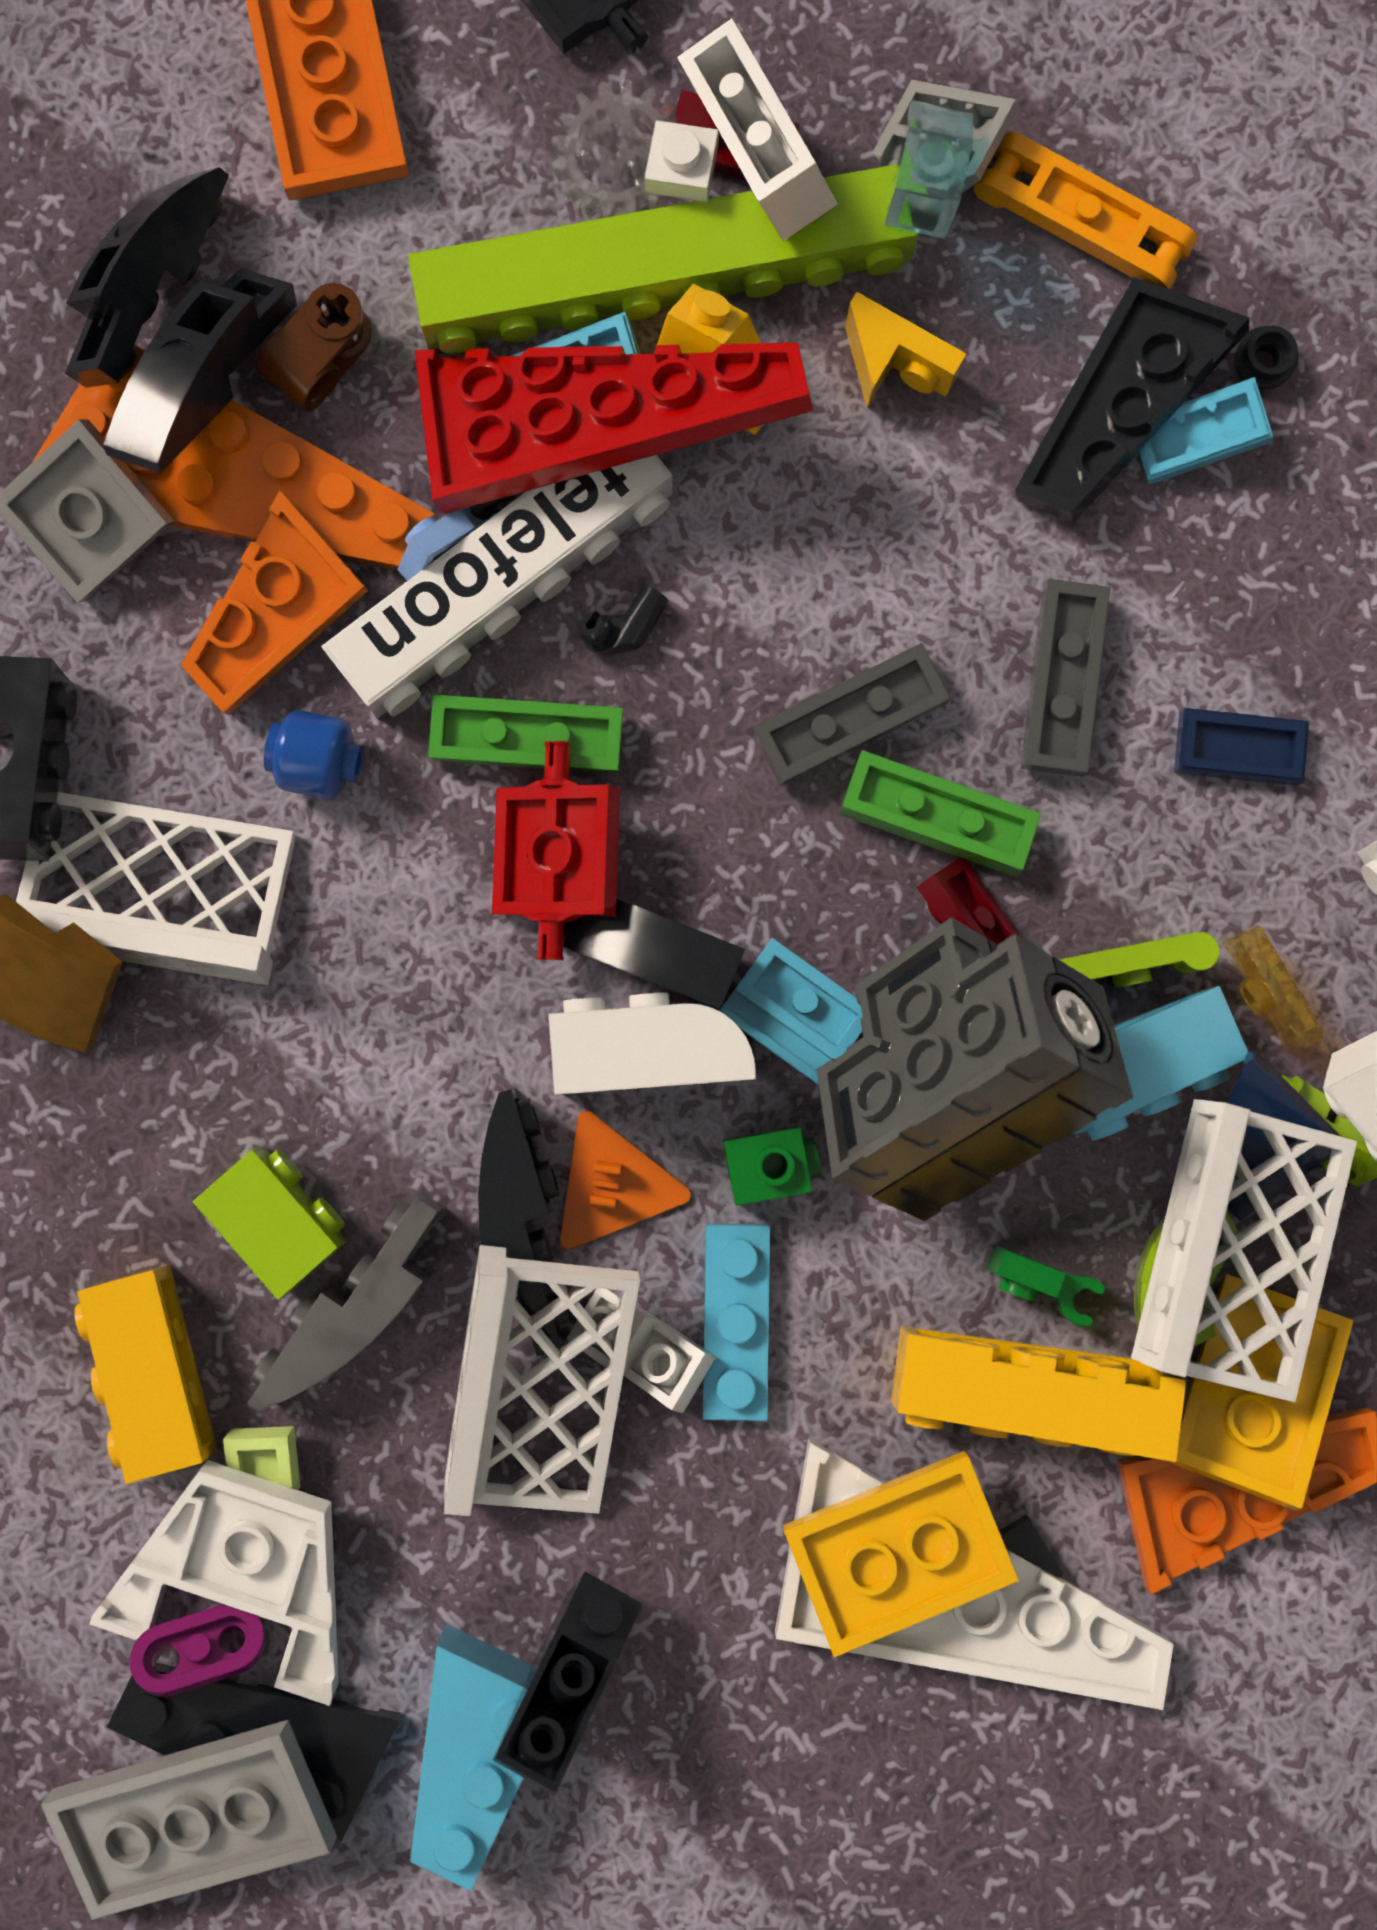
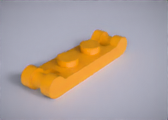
M1010 131L1005 133L995 152L997 160L993 167L986 168L980 181L974 186V193L980 200L995 208H1006L1131 278L1135 277L1169 290L1172 288L1177 279L1175 270L1179 261L1189 258L1198 241L1197 234L1192 228L1017 132ZM1025 171L1034 176L1030 186L1015 179L1017 172ZM1143 237L1156 244L1158 250L1155 255L1138 247Z

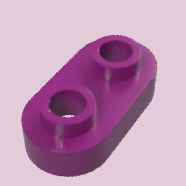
M225 1604L149 1628L137 1639L130 1654V1671L136 1683L153 1696L170 1697L242 1674L251 1669L264 1652L266 1645L265 1628L259 1616ZM234 1630L243 1632L245 1641L238 1651L227 1653L222 1650V1640L227 1633ZM168 1651L177 1652L179 1655L177 1667L168 1674L158 1673L156 1669L158 1658Z

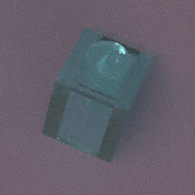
M911 100L884 225L946 239L961 200L973 143V114Z

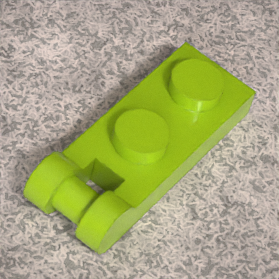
M1194 932L1059 960L1092 980L1112 976L1114 988L1153 981L1150 968L1168 965L1173 971L1180 974L1206 970L1217 962L1220 954L1219 945L1210 934Z

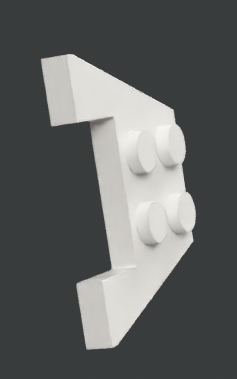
M207 1460L94 1612L89 1625L137 1641L146 1630L155 1626L167 1585L290 1626L292 1631L274 1687L330 1706L339 1683L331 1501Z

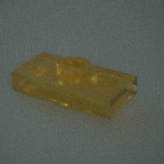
M1257 925L1242 929L1222 940L1244 979V982L1239 986L1243 999L1254 1014L1259 1017L1265 1015L1284 1050L1305 1049L1324 1038L1322 1035L1324 1032L1263 927Z

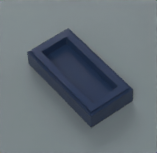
M1183 708L1179 711L1174 773L1299 786L1304 783L1309 721Z

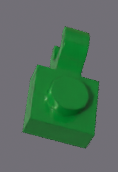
M997 1245L994 1246L986 1269L996 1275L1002 1276L998 1286L999 1289L1031 1302H1035L1039 1291L1054 1297L1060 1314L1078 1326H1091L1093 1318L1076 1311L1073 1305L1075 1294L1082 1289H1089L1103 1295L1105 1286L1092 1277L1082 1274L1072 1275Z

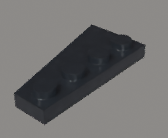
M1133 277L1015 489L1017 500L1074 523L1249 332L1250 317Z
M156 1663L157 1672L160 1674H168L176 1668L175 1666ZM131 1676L107 1728L160 1754L168 1755L288 1720L337 1834L336 1840L342 1842L402 1713L385 1709L373 1711L349 1706L346 1701L333 1699L330 1706L295 1694L285 1693L283 1690L263 1684L251 1686L226 1681L225 1679L174 1696L157 1697L144 1691L136 1683L133 1676Z

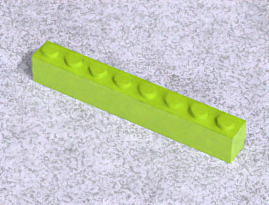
M904 163L824 177L838 205L785 241H782L754 192L747 191L709 198L708 202H687L409 253L407 255L420 325L428 349L440 348L444 353L457 354L466 352V349H473L477 341L501 337L506 342H523L535 337L538 330L562 326L567 331H576L599 322V319L612 317L626 312L630 320H642L656 315L662 307L675 305L693 284L722 296L746 292V295L749 297L761 298L775 294L786 284L807 281V284L810 286H826L837 282L846 273L868 270L869 274L877 276L890 274L899 270L904 263L911 262L918 238Z

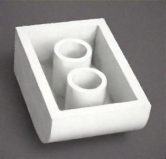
M668 993L630 995V1008L606 1009L603 998L564 1000V1013L548 1014L554 1095L756 1079L755 1062L751 1046L735 1022L725 1014L708 1006L699 1004L669 1005Z

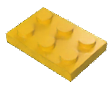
M1228 1274L1222 1277L1216 1294L1218 1302L1243 1286V1280ZM1267 1288L1264 1289L1278 1316L1295 1306L1296 1299ZM1252 1298L1226 1314L1240 1342L1266 1325ZM1318 1307L1296 1402L1191 1377L1183 1404L1177 1462H1167L1291 1510L1297 1511L1302 1509L1354 1320ZM1213 1323L1216 1337L1201 1344L1196 1360L1197 1363L1207 1365L1229 1350L1215 1323ZM1273 1338L1248 1355L1261 1379L1277 1381L1283 1354ZM1237 1363L1229 1369H1227L1229 1371L1241 1373Z
M965 1451L782 1525L834 1658L1019 1582L970 1458Z

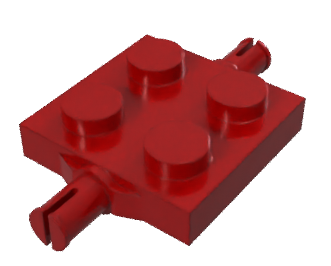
M566 741L544 742L545 767L543 780H537L525 787L496 789L492 914L524 916L532 921H538V954L536 960L564 961L565 922H572L583 916L616 917L621 788L609 784L581 785L570 781V752L572 743Z

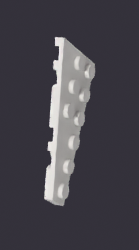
M808 1438L794 1520L887 1483V1481ZM789 1547L775 1627L776 1639L830 1649ZM1007 1550L1019 1582L849 1651V1653L1163 1710L1174 1644L1167 1636L1066 1580L1058 1578L1043 1569L1041 1570L1040 1567Z

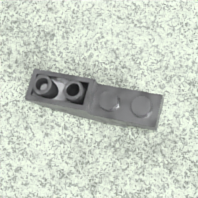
M426 1194L417 1196L412 1204L402 1199L381 1228V1232L389 1238L376 1258L366 1253L348 1277L344 1286L353 1291L351 1296L347 1297L334 1287H330L320 1293L318 1298L310 1293L306 1295L286 1325L295 1332L282 1352L272 1348L254 1371L250 1381L259 1387L247 1405L256 1411H260L288 1400L320 1383L351 1361L394 1322L431 1276L410 1260L445 1209L444 1206Z

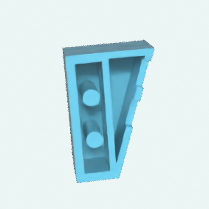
M1220 986L1184 996L1114 1026L1133 1098L1115 1109L1109 1108L1099 1114L1095 1121L1073 1134L1088 1131L1092 1141L1105 1138L1127 1128L1129 1125L1125 1116L1141 1109L1143 1116H1149L1180 1103L1177 1091L1190 1085L1194 1092H1200L1231 1079L1227 1068L1244 1061L1246 1054L1249 1052Z
M446 1624L436 1648L410 1862L471 1891L523 1780V1777L493 1761V1757L533 1665Z

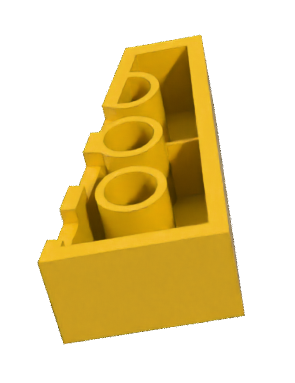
M901 1326L891 1403L898 1413L906 1414L905 1422L907 1424L917 1427L943 1429L946 1421L969 1425L970 1432L987 1437L1008 1438L1009 1433L1033 1437V1440L1052 1446L1072 1447L1075 1444L1097 1448L1116 1455L1143 1456L1177 1462L1186 1380L1178 1375L1161 1372L1129 1357Z

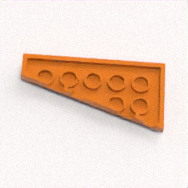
M134 345L133 348L136 350L135 362L129 373L119 383L87 388L79 384L33 462L79 419H89L101 435L106 438L115 410L145 350ZM231 400L162 473L125 462L175 522L171 525L172 527L233 539L239 537L256 541L272 513L269 511V508L279 491H281L342 560L398 571V566L408 546L405 538L411 529L427 517L433 516L437 520L435 513L234 400Z

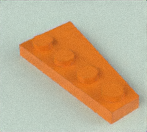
M1364 1407L1327 1416L1303 1507L1297 1511L1165 1460L1143 1456H1133L1117 1460L1145 1589L1152 1595L1172 1585L1170 1580L1196 1567L1203 1570L1225 1559L1224 1553L1254 1538L1261 1541L1283 1530V1524L1311 1510L1317 1513L1377 1483L1376 1411Z

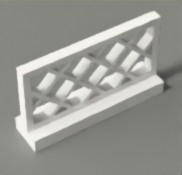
M58 792L57 803L60 809L84 813L94 827V830L64 849L58 841H52L51 847L56 854L51 856L49 861L26 860L16 899L19 905L54 933L74 922L124 962L269 985L273 964L270 953L296 837L294 831ZM95 815L110 817L111 819L101 825ZM131 821L146 823L157 840L129 858L124 859L110 838V835ZM157 825L174 829L163 835ZM193 831L209 834L219 850L187 870L171 846ZM219 836L236 839L225 846ZM103 840L118 862V865L86 884L71 860ZM254 842L277 845L272 867L250 881L233 858V856ZM165 851L181 875L149 895L133 871ZM225 861H228L244 885L211 905L195 881ZM64 865L79 887V890L57 904L37 901L42 879ZM124 876H127L142 900L121 914L105 912L95 895ZM189 885L205 910L183 925L168 923L157 905ZM268 885L265 901H263L257 891ZM249 896L253 897L262 910L256 937L230 933L219 916ZM88 901L94 910L78 908V906ZM151 911L156 920L139 917ZM213 921L220 931L204 929L202 927Z
M1194 1099L1131 1358L1161 1372L1182 1377L1190 1376L1296 1402L1357 1141L1254 1113L1250 1109L1236 1105ZM1247 1126L1263 1130L1276 1154L1251 1171L1241 1154ZM1283 1136L1296 1139L1297 1141L1288 1146ZM1315 1145L1332 1149L1325 1177L1309 1186L1295 1158ZM1283 1167L1297 1195L1272 1211L1257 1183ZM1235 1174H1236L1237 1177H1238V1179H1237L1236 1181H1234ZM1246 1192L1260 1220L1234 1236L1225 1219L1228 1203L1241 1193ZM1305 1208L1314 1224L1311 1238L1308 1243L1294 1251L1280 1223ZM1267 1232L1282 1260L1256 1276L1242 1248ZM1219 1240H1221L1222 1245L1218 1247ZM1230 1257L1244 1285L1218 1302L1209 1285L1212 1269ZM1290 1273L1298 1288L1295 1306L1278 1316L1264 1289ZM1252 1298L1266 1325L1240 1342L1226 1314ZM1205 1305V1307H1206L1207 1310H1205L1204 1312H1202V1311H1203V1306ZM1215 1323L1229 1350L1207 1365L1190 1361L1197 1334ZM1273 1338L1283 1354L1276 1382L1261 1379L1248 1355ZM1237 1363L1241 1373L1229 1371L1227 1369H1229Z
M479 1245L444 1477V1514L470 1516L472 1503L599 1514L640 1284L638 1271L507 1258L505 1247ZM518 1281L547 1283L557 1294L558 1298L533 1316H530L516 1300ZM565 1285H572L574 1287L568 1290ZM596 1288L621 1290L619 1307L597 1323L578 1302ZM569 1309L586 1331L558 1349L541 1327ZM514 1316L519 1321L520 1325L511 1330L512 1319ZM615 1329L612 1343L606 1334ZM528 1336H531L548 1357L521 1376L506 1359L507 1351ZM597 1342L610 1357L609 1366L586 1382L569 1360ZM559 1368L576 1389L549 1408L531 1387ZM503 1376H505L510 1384L502 1389ZM605 1388L602 1401L596 1393ZM521 1395L538 1416L512 1434L499 1420L497 1414L499 1409ZM587 1401L600 1416L599 1424L578 1439H575L559 1419ZM549 1427L566 1447L539 1465L522 1445ZM495 1434L501 1442L492 1448ZM595 1446L592 1458L587 1451ZM510 1453L528 1471V1474L513 1484L487 1482L489 1468ZM575 1459L590 1474L587 1491L560 1489L550 1476Z

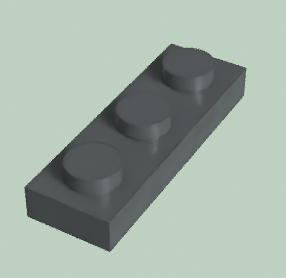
M1047 579L1043 585L1021 769L1080 777L1088 773L1111 587Z
M920 643L753 726L752 733L781 787L946 705L951 698L924 645Z

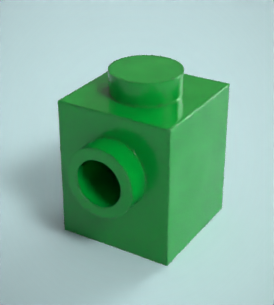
M794 1126L722 1140L735 1206L813 1192L810 1177L821 1175L814 1137L803 1139L801 1127Z

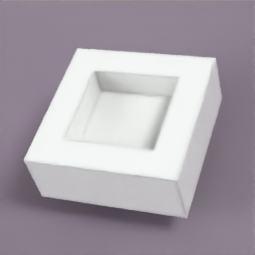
M656 120L644 177L645 192L708 202L719 145L718 129Z

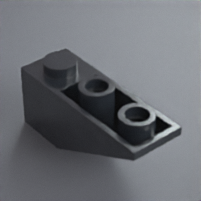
M587 1572L582 1574L567 1593L545 1637L493 1757V1761L553 1795L557 1793L643 1605L642 1603Z

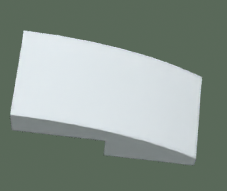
M596 1288L584 1309L597 1323L619 1307L621 1296L610 1289ZM636 1305L623 1376L669 1409L684 1413L716 1356ZM578 1320L567 1337L569 1342L586 1331ZM615 1329L606 1334L612 1343ZM597 1342L583 1350V1352L605 1368L609 1366L610 1357Z

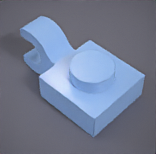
M476 505L453 511L438 521L433 516L425 518L407 534L405 542L408 546L397 570L408 581L489 519L481 520L471 514L470 511Z

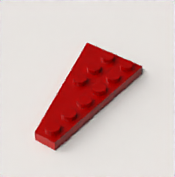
M798 342L721 344L713 353H682L679 345H656L654 354H625L623 346L532 347L528 348L520 356L493 357L489 348L466 349L465 357L439 358L435 349L415 350L432 500L441 515L814 411Z

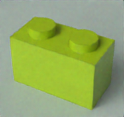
M264 1147L251 1149L200 1194L193 1203L275 1298L280 1300L296 1290L341 1250L348 1241L339 1232L345 1227V1223L335 1209L320 1197L313 1202L297 1184L303 1178V1175L293 1161L279 1149L271 1154Z

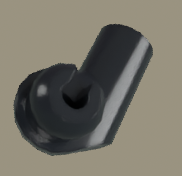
M642 585L625 614L607 616L600 615L598 611L587 614L579 625L580 637L587 649L599 655L606 656L637 650L645 643L669 600L656 589Z

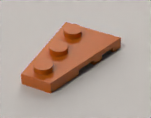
M279 491L269 508V511L272 513L255 542L251 541L240 560L243 564L224 598H218L181 664L184 670L220 711L227 715H231L369 591L281 491Z

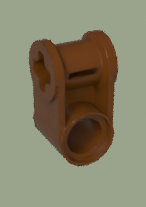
M329 283L319 286L311 293L306 302L287 324L266 342L257 357L256 370L307 413L314 411L323 403L326 397L335 389L339 379L361 356L371 341L372 328L370 320L363 312L357 295L352 289L343 284ZM322 304L327 308L324 311L321 309ZM335 317L343 322L349 319L348 324L344 327L337 323L329 325L330 321ZM356 334L357 339L354 341L353 337Z

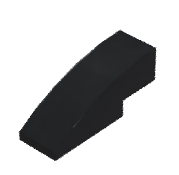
M618 899L616 902V917L583 916L572 922L564 923V949L718 1011L722 1007L745 951L744 948Z

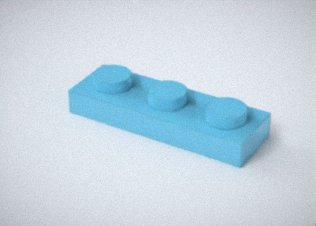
M706 1223L704 1349L716 1356L703 1378V1420L767 1421L770 1274L769 1224Z

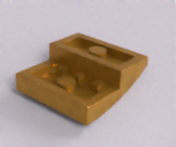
M7 894L0 896V1019L42 1040L84 1053L95 1045L123 962L74 922L54 933Z

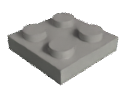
M79 419L0 492V515L77 604L87 601L175 522L124 461L106 455L103 445L105 438L89 419Z

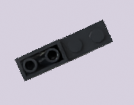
M217 167L188 175L161 187L135 205L115 224L97 246L81 271L66 302L87 317L65 371L67 376L87 388L119 383L129 373L136 359V350L133 347L141 327L150 319L158 305L159 295L156 291L185 285L195 275L200 266L201 254L199 249L207 229L215 223L223 208V200L220 197L229 174L222 168Z
M242 268L235 272L222 286L199 280L161 325L129 379L103 444L106 455L162 473L234 398L228 376L297 306L293 284Z
M510 1089L498 1093L488 1123L481 1157L478 1191L481 1245L505 1247L507 1258L554 1263L544 1229L533 1231L530 1220L549 1215L553 1211L550 1199L560 1196L557 1180L550 1160L538 1162L531 1137L541 1135V1129L531 1098L520 1100L517 1089ZM518 1281L517 1293L521 1305L530 1316H533L558 1298L556 1293H551L550 1286L547 1283ZM569 1309L541 1327L558 1349L562 1348L566 1341L563 1331L573 1328ZM531 1337L536 1355L546 1354Z

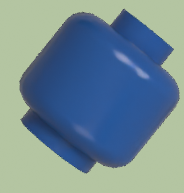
M294 710L285 717L282 723L274 722L272 724L264 749L265 771L273 773L276 785L284 791L332 800L341 793L346 782L356 783L358 781L363 764L364 749L362 745L354 744L353 732L348 722L340 718Z

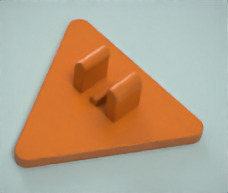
M583 1111L579 1114L560 1235V1244L563 1248L571 1250L685 1204L690 1200L691 1192L685 1185L594 1113Z

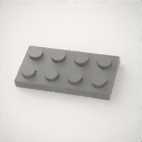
M288 1720L52 1788L40 1804L91 1920L330 1854L337 1839V1834Z

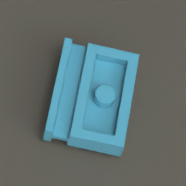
M773 938L768 942L719 1011L735 1022L742 1032L818 1086L817 1069L832 1058L836 1059L847 1052V1048L853 1045L862 1033L860 1019L863 1016L861 1005L858 1004L857 998Z

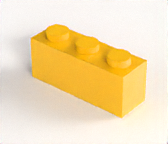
M170 1264L77 1291L79 1304L75 1307V1322L81 1338L85 1342H90L95 1367L91 1370L92 1390L97 1402L100 1405H106L112 1429L107 1434L108 1453L114 1467L122 1469L125 1484L203 1463L216 1453L218 1449Z

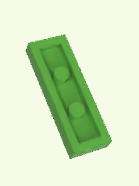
M433 694L428 758L436 762L544 769V742L566 741L572 743L570 771L619 774L623 708Z
M864 750L861 751L839 811V815L1014 877H1018L1024 869L1041 816L1039 812Z

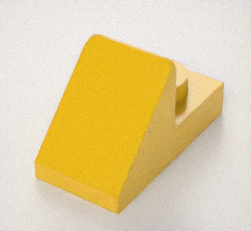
M858 292L855 293L850 302L845 328L866 407L870 406L892 367L900 371L902 380L916 391L930 394L934 390L944 397L947 396L958 377L966 357L965 352Z

